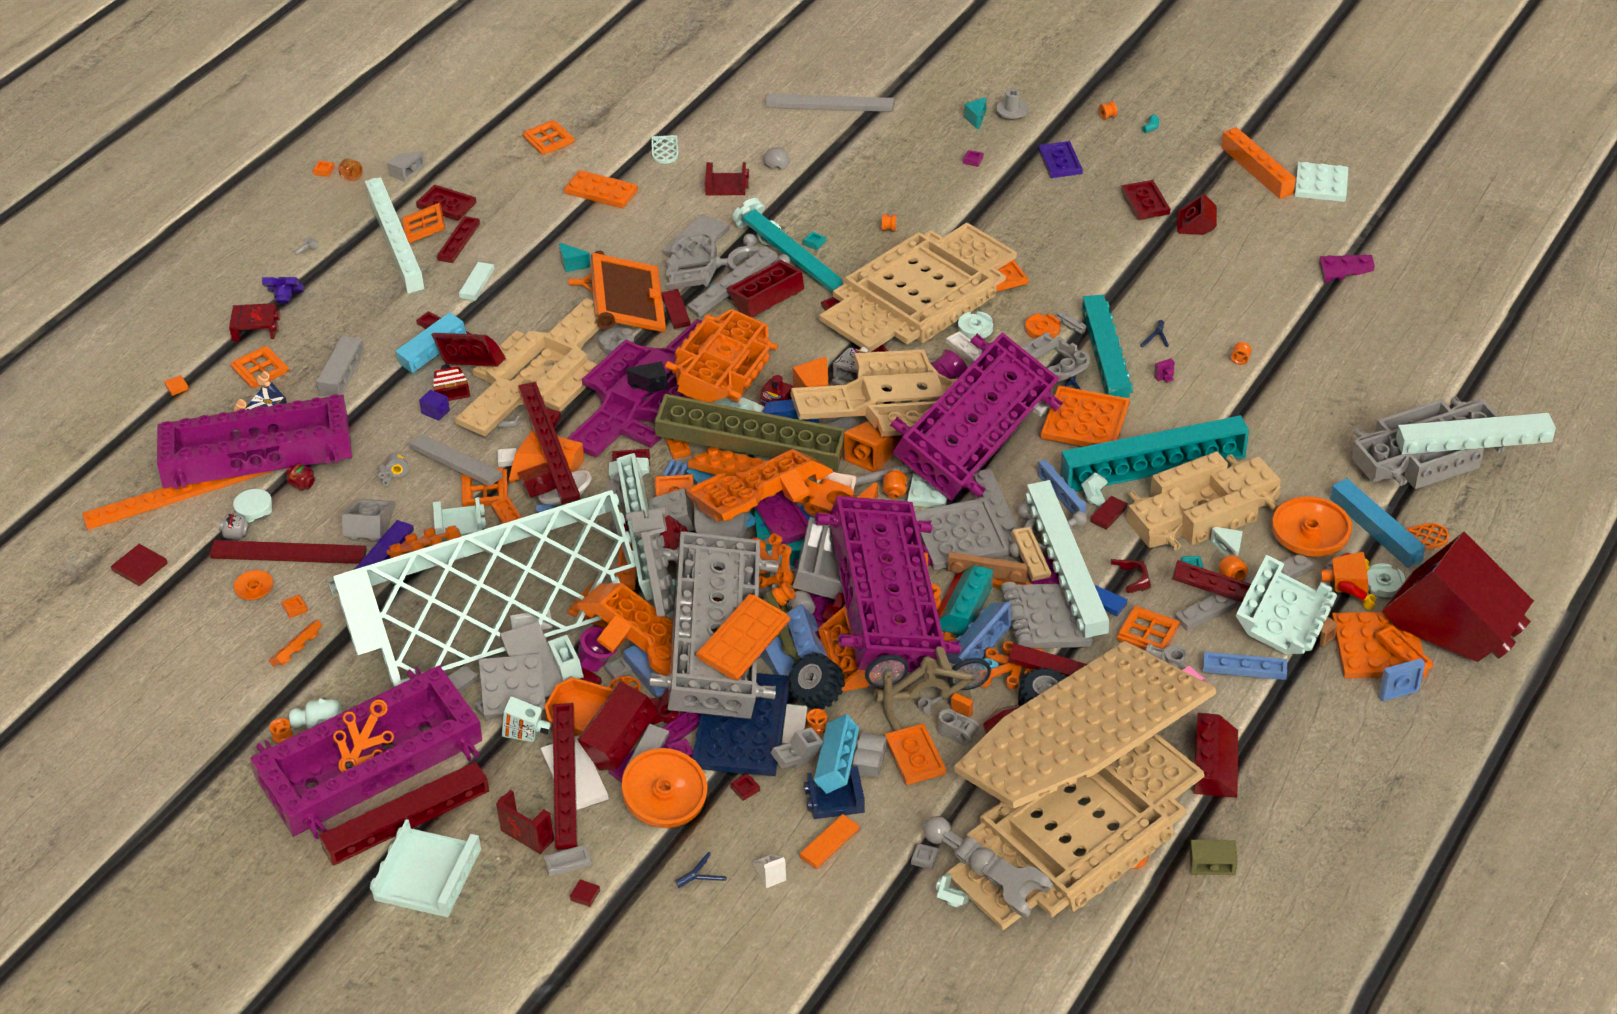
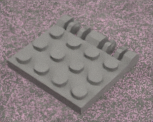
M1005 582L1001 585L1005 601L1011 604V623L1013 629L1017 630L1015 637L1018 645L1029 648L1091 647L1092 638H1085L1083 632L1079 631L1077 617L1072 615L1070 601L1067 602L1065 588L1061 587L1060 584L1017 585L1014 582Z

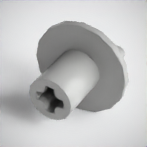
M1009 89L1006 91L1005 100L997 104L996 110L1002 119H1017L1025 117L1028 112V105L1020 100L1019 90Z

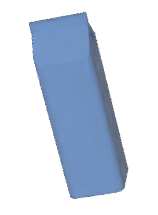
M636 644L625 649L623 652L624 660L632 668V672L653 696L657 695L658 698L663 696L666 687L649 686L650 673H658L650 668L647 653Z

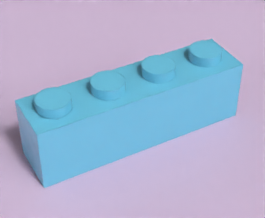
M449 312L395 351L399 364L411 373H414L440 354L431 334H467L464 322Z
M848 714L826 725L814 776L817 786L821 787L826 794L847 785L859 732V727Z

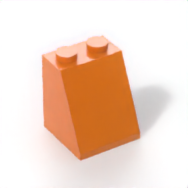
M826 356L793 367L794 388L828 386Z
M869 421L855 426L844 432V461L871 472L879 471L894 455L893 451L898 445L900 435L881 437L879 429H875Z

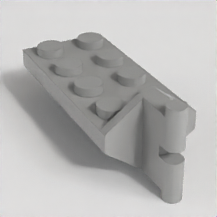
M666 506L648 509L649 517H646L644 510L626 513L627 521L632 523L634 537H642L657 617L667 615L674 608V594L671 593L670 588L672 586V578L670 574L668 575V558L663 552L665 545L664 537L660 535L661 532L667 531L664 517L667 514Z

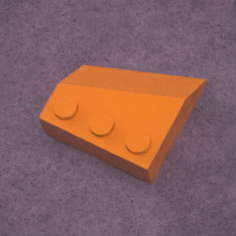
M531 430L515 453L509 482L520 480L518 472L546 463L534 430ZM558 437L571 472L577 471L584 461L583 444Z

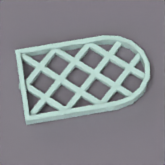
M677 135L651 136L653 160L658 163L668 164L678 158Z

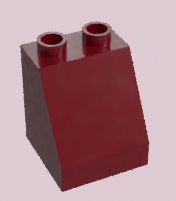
M1463 531L1412 571L1381 612L1398 629L1479 662L1491 652L1499 659L1511 650L1516 644L1513 637L1520 634L1531 622L1525 616V613L1534 600Z

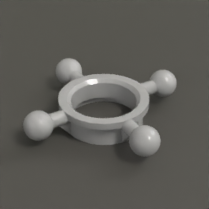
M753 234L745 235L743 238L745 246L733 250L729 254L728 259H721L717 256L716 269L725 265L732 272L737 268L736 263L749 259L761 250V247L755 246L757 242L756 236ZM782 254L771 263L773 264L781 259L790 264V258L788 255Z
M1022 503L1018 507V514L1022 518L1029 519L1024 528L1031 527L1034 532L1037 530L1036 518L1031 516V505ZM1082 511L1075 512L1072 518L1067 520L1072 534V526H1083L1087 522V515ZM1037 542L1043 556L1048 557L1047 545ZM1011 543L1009 546L1010 554L1014 557H1020L1021 555L1016 543Z

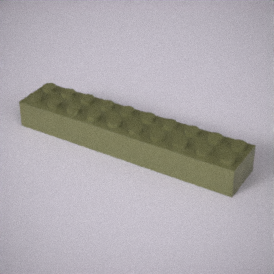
M669 394L664 395L655 420V434L659 437L771 459L791 449H795L815 458L833 471H838L844 451V432L847 430Z

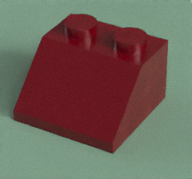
M1204 193L1177 211V232L1179 234L1204 235L1214 230L1217 226V205Z

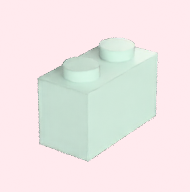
M565 635L548 641L562 680L565 681L571 677L583 678L580 660L568 636Z

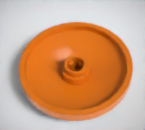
M1303 496L1287 500L1276 509L1273 515L1272 531L1279 543L1290 551L1305 556L1320 557L1334 554L1347 545L1351 537L1352 523L1348 514L1339 505L1323 498Z
M668 748L651 749L636 756L627 765L621 782V794L628 810L643 823L659 828L678 827L694 819L704 806L708 788L705 774L699 764L685 753Z

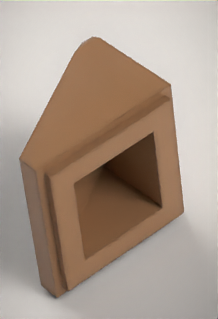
M1327 617L1322 627L1321 647H1324L1336 638L1337 623Z

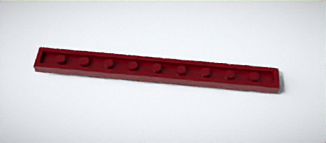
M532 382L518 385L519 394L561 504L581 500L579 490L537 383Z

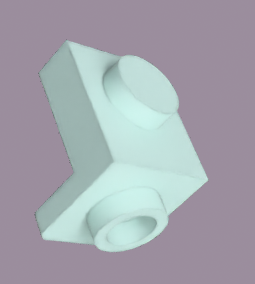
M1097 473L1091 475L1081 485L1086 494V500L1091 504L1094 503L1101 507L1106 501L1100 489L1108 482Z
M947 873L942 878L940 877L937 882V898L946 900L948 905L960 907V905L962 906L968 902V895L960 890L949 887L952 874Z

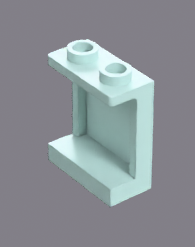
M479 497L475 498L476 505L450 509H442L441 501L433 502L436 535L446 532L445 528L453 525L459 528L461 537L485 529L486 520L485 517H482V515H485L484 504H480Z

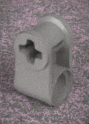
M951 709L940 711L937 726L939 734L953 739L960 744L968 745L972 734L978 731L979 724L973 718L966 717Z

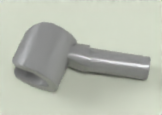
M307 237L305 244L294 253L298 255L308 247L315 249L318 243L312 237Z
M941 695L931 700L924 697L918 701L919 708L923 707L924 713L928 714L931 712V706L943 700Z

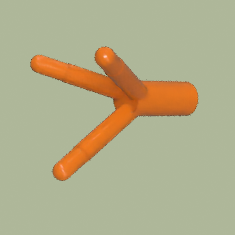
M591 273L582 279L568 280L569 285H583L593 293V288L586 284L592 283V279L588 280L591 278Z

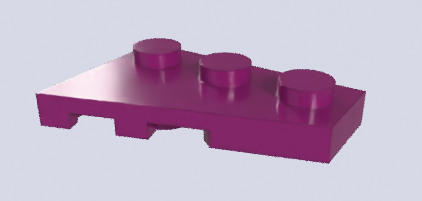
M1366 254L1320 256L1319 259L1325 283L1331 282V279L1334 278L1344 279L1346 275L1350 274L1356 276L1372 272L1375 267L1372 255Z

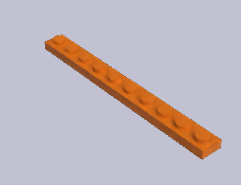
M272 471L187 484L185 488L181 485L179 489L174 487L160 488L83 512L82 516L87 530Z

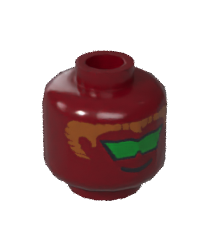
M301 463L290 466L286 471L287 483L299 491L310 489L315 482L314 471Z

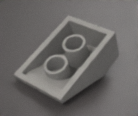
M358 499L342 514L343 536L353 540L360 539L361 537L368 538L370 541L379 540L387 531L396 501Z

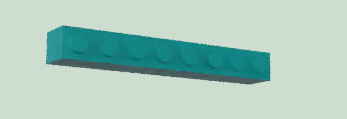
M1104 294L1083 296L1082 312L1105 394L1130 399V393H1133L1132 382H1129L1125 358L1122 359L1123 351L1122 347H1119V336L1115 335L1116 326L1112 324L1113 317L1112 313H1109V302L1105 300Z

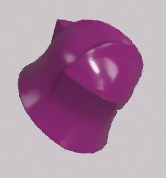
M947 349L943 351L937 360L930 363L939 374L949 379L959 378L968 369L961 357Z
M592 627L582 633L581 642L577 644L579 646L577 656L582 668L598 672L606 664L609 657L617 652L618 649L613 653L597 641L604 628Z

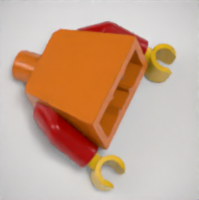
M1347 552L1340 557H1335L1332 559V569L1321 570L1322 582L1334 581L1335 591L1355 596L1363 601V606L1367 610H1372L1376 605V596L1374 594L1367 595L1369 593L1367 571L1370 570L1371 566L1368 565L1369 561L1365 559L1364 552L1354 554Z

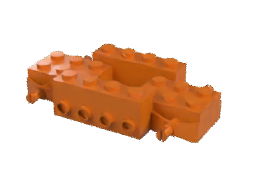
M733 309L717 317L707 313L704 320L696 325L694 331L690 332L688 339L685 338L682 346L677 348L675 364L667 361L665 368L672 370V373L676 375L677 385H679L677 391L687 397L710 403L727 397L731 401L739 402L762 372L764 364L768 363L771 355L768 354L769 349L776 352L778 344L769 341L767 324Z

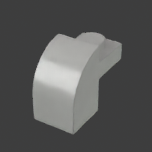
M811 727L795 732L790 743L774 747L771 754L782 769L790 766L798 769L816 756L823 741Z

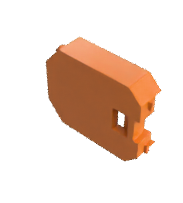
M574 677L557 684L544 706L546 712L545 719L547 722L552 723L551 731H553L554 704L574 703L575 736L582 734L614 689Z

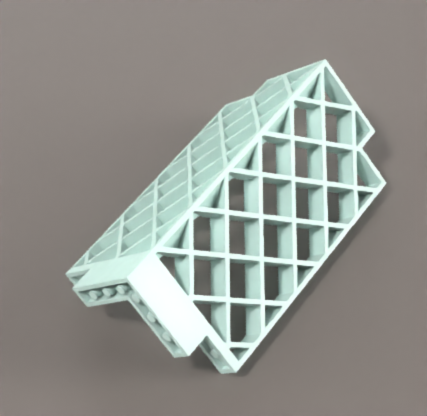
M613 490L328 578L333 598L338 597L356 655L380 648L391 684L395 687L410 680L409 677L400 678L397 666L406 671L411 669L415 673V669L401 663L415 635L442 648L432 668L441 664L447 651L462 659L441 666L444 671L506 651L504 646L490 651L488 649L495 636L500 638L498 630L511 605L536 617L535 622L539 621L540 625L544 621L557 628L544 633L545 638L601 620L602 618L599 616L583 620L586 613L580 609L574 623L564 626L546 617V614L558 590L579 601L585 598L561 585L574 559L599 572L589 593L602 583L605 575L609 583H620L619 578L615 577L614 573L636 566L635 551H631L629 545L631 537L628 531L625 532L623 525L625 524V518L623 513H619L618 510L619 499L617 494H613ZM611 511L618 535L594 523L596 516ZM575 522L584 524L572 550L547 538L550 530ZM590 528L615 541L603 566L578 554ZM531 536L538 539L525 565L499 552L502 545ZM543 543L568 555L556 581L531 569ZM622 545L627 565L608 570ZM482 551L491 554L478 580L451 567L454 560ZM496 557L522 570L509 597L483 584ZM434 566L443 569L430 595L403 583L406 575ZM448 572L474 585L461 612L434 599ZM527 574L553 587L540 613L514 600ZM389 581L395 585L381 612H379L372 586ZM400 587L426 600L413 628L386 614ZM479 589L505 601L493 628L466 615ZM431 604L458 617L444 644L418 631ZM382 618L410 632L396 660L394 659ZM463 620L489 633L478 655L469 657L450 647Z

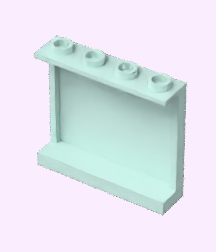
M406 819L403 826L398 829L394 843L389 846L388 855L385 861L381 862L376 878H373L371 881L370 890L373 893L374 901L448 918L481 851L479 836L470 834L468 840L464 841L411 829L409 820Z

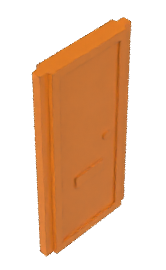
M749 594L696 653V657L732 680L738 681L790 622L791 617L756 595Z

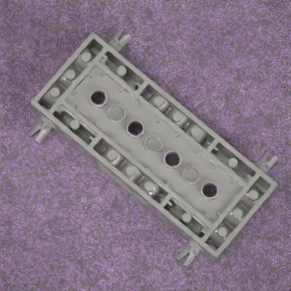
M681 531L677 549L663 548L664 555H667L668 561L673 560L676 563L670 673L667 676L650 673L649 686L668 688V710L751 719L756 697L774 700L776 686L757 685V659L737 681L732 680L696 657V653L714 634L711 630L719 629L749 594L759 597V571L764 570L777 573L778 560L761 559L760 540ZM717 597L720 598L722 601L717 602L714 601L712 598Z

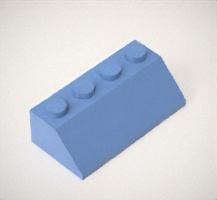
M1009 602L991 603L987 609H983L978 619L974 623H970L965 634L957 638L956 641H960L959 645H961L960 653H946L949 663L957 664L970 658L983 659L985 651L988 648H993L1011 627V604ZM972 663L968 665H970L972 667V670H974L978 663Z

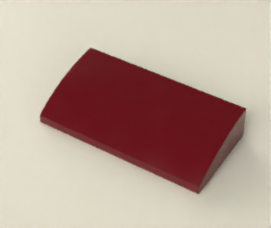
M431 334L445 364L498 367L506 359L497 343L487 335Z

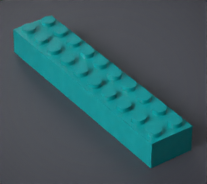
M1240 415L1064 450L1061 453L1060 477L1062 476L1068 486L1073 488L1075 492L1084 491L1081 484L1094 473L1105 478L1108 482L1105 486L1152 477L1155 474L1214 452H1218L1225 460L1230 454L1236 460L1246 458L1249 428Z

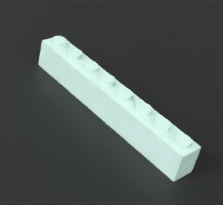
M1549 413L1398 425L1396 441L1402 455L1549 443L1553 441L1556 427Z

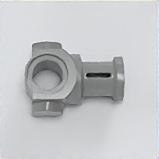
M1148 643L1146 652L1181 670L1185 668L1186 648L1171 645L1161 649Z

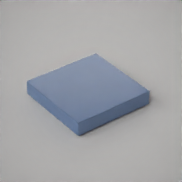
M1420 658L1384 668L1378 695L1380 700L1386 701L1418 692L1425 667L1423 659Z

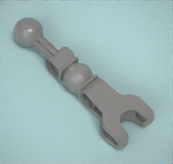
M931 817L924 825V835L928 841L934 844L944 842L956 850L954 855L962 863L972 868L976 874L985 876L994 885L1003 890L1004 899L1009 904L1011 910L1025 919L1032 913V910L1029 909L1025 901L1027 894L1036 889L1047 893L1054 886L1049 877L1036 867L1025 866L1023 868H1016L997 856L991 849L983 848L973 838L968 836L965 840L961 839L951 832L949 822L943 817Z

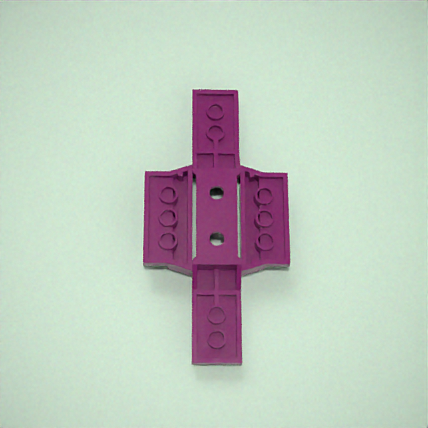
M696 319L666 348H651L640 346L628 340L623 341L582 378V384L596 390L597 396L603 403L567 439L581 442L583 444V452L597 458L621 435V428L631 419L655 423L665 394L694 399L677 391L679 385H677L676 375L673 374L667 379L668 389L653 392L643 402L644 398L651 392L640 388L632 389V386L627 381L626 368L661 361L664 368L667 361L675 364L677 348L682 346L684 339H688L690 332L694 331L696 325L701 323L702 320ZM665 368L667 376L670 375L672 370Z

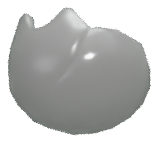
M781 147L769 149L763 158L765 165L771 169L777 166L785 169L790 163L787 152Z

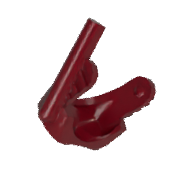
M1110 560L1111 565H1120L1122 570L1137 568L1139 572L1143 573L1136 583L1126 587L1127 593H1133L1140 589L1145 591L1151 588L1148 570L1144 561Z

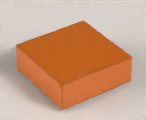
M318 161L313 169V174L329 177L335 165L333 162Z
M181 375L164 381L165 387L172 396L189 390L187 383Z
M300 594L281 602L289 618L308 611L307 605Z
M954 693L951 697L952 710L966 717H971L973 715V700Z

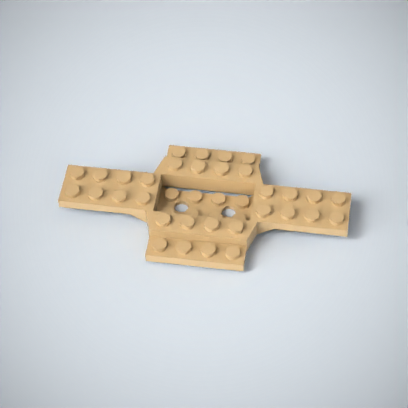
M585 298L548 333L529 331L525 334L516 330L499 345L506 359L498 367L476 366L473 369L474 376L488 381L491 386L455 418L456 424L486 436L518 405H523L518 385L532 382L537 383L546 407L562 411L587 387L582 384V378L598 365L589 361L587 354L581 350L584 343L601 329L597 324V317H595L594 301ZM542 351V354L538 358L532 360ZM531 361V364L526 369H523ZM546 363H553V364H554V365L544 366ZM520 371V374L515 379L511 380Z
M924 349L855 353L853 359L858 370L856 380L846 385L791 388L790 394L799 420L865 416L875 429H879L881 437L899 436L902 434L890 426L897 416L908 427H913L957 379H949L939 374L929 363ZM917 386H923L927 389L921 390ZM882 388H888L892 391L885 392L882 390ZM987 396L989 400L995 401L993 397ZM919 400H930L928 402H918ZM902 401H912L911 403H901ZM884 402H894V404H883V403H884Z

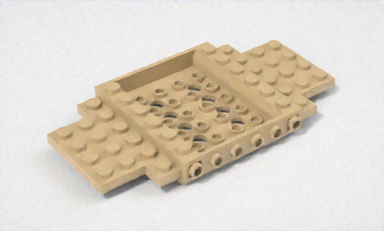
M965 223L944 237L932 230L924 235L918 232L843 279V285L833 291V297L840 302L820 314L819 319L859 347H865L868 352L875 350L893 337L898 338L907 345L915 339L924 343L957 322L963 314L973 311L996 296V286L1006 281V275L998 271V269L1017 258V252L969 223ZM916 261L918 262L917 264H910V263H908V262H916ZM921 269H923V270H928V269H930L928 272H923V271H921ZM884 277H887V278L893 277V279H891V280H886V279H884ZM933 277H942V279L936 280ZM896 285H905V286L902 287V288H899V287H897ZM946 285H955V286L952 287V288H949V287H947ZM916 292L918 293L917 295H914V296L909 294V293H916ZM922 300H923V301H929V300H930L931 302H930V303H922L921 301H922Z
M1156 733L1093 776L1088 778L1085 776L1079 777L1077 782L1071 785L1067 783L1057 787V791L1041 793L1038 799L1016 808H1012L1000 800L998 804L986 810L980 816L981 824L966 834V836L973 838L983 848L991 849L997 856L1016 868L1034 866L1049 877L1054 885L1049 892L1045 893L1036 889L1027 894L1025 901L1029 909L1038 904L1051 917H1054L1065 907L1075 912L1078 908L1085 906L1095 895L1102 893L1113 881L1120 879L1130 868H1134L1139 861L1147 855H1151L1161 844L1168 842L1174 835L1173 824L1187 814L1186 808L1175 799L1204 777V771ZM1067 786L1076 787L1073 793H1066L1064 791ZM1082 798H1089L1091 800L1085 806L1078 803ZM1098 810L1104 811L1105 815L1101 818H1095L1093 813ZM1034 811L1043 812L1040 818L1031 817ZM1049 823L1057 824V827L1052 831L1045 829V826ZM1110 823H1118L1120 825L1114 831L1107 828ZM1062 836H1070L1072 838L1068 843H1061L1059 841ZM1078 848L1086 850L1083 856L1074 855V851ZM959 862L946 872V874H952L951 882L959 890L967 894L968 898L1002 930H1005L1022 917L1011 910L1009 904L1006 903L1003 890L994 885L985 876L976 874L972 868L964 863Z

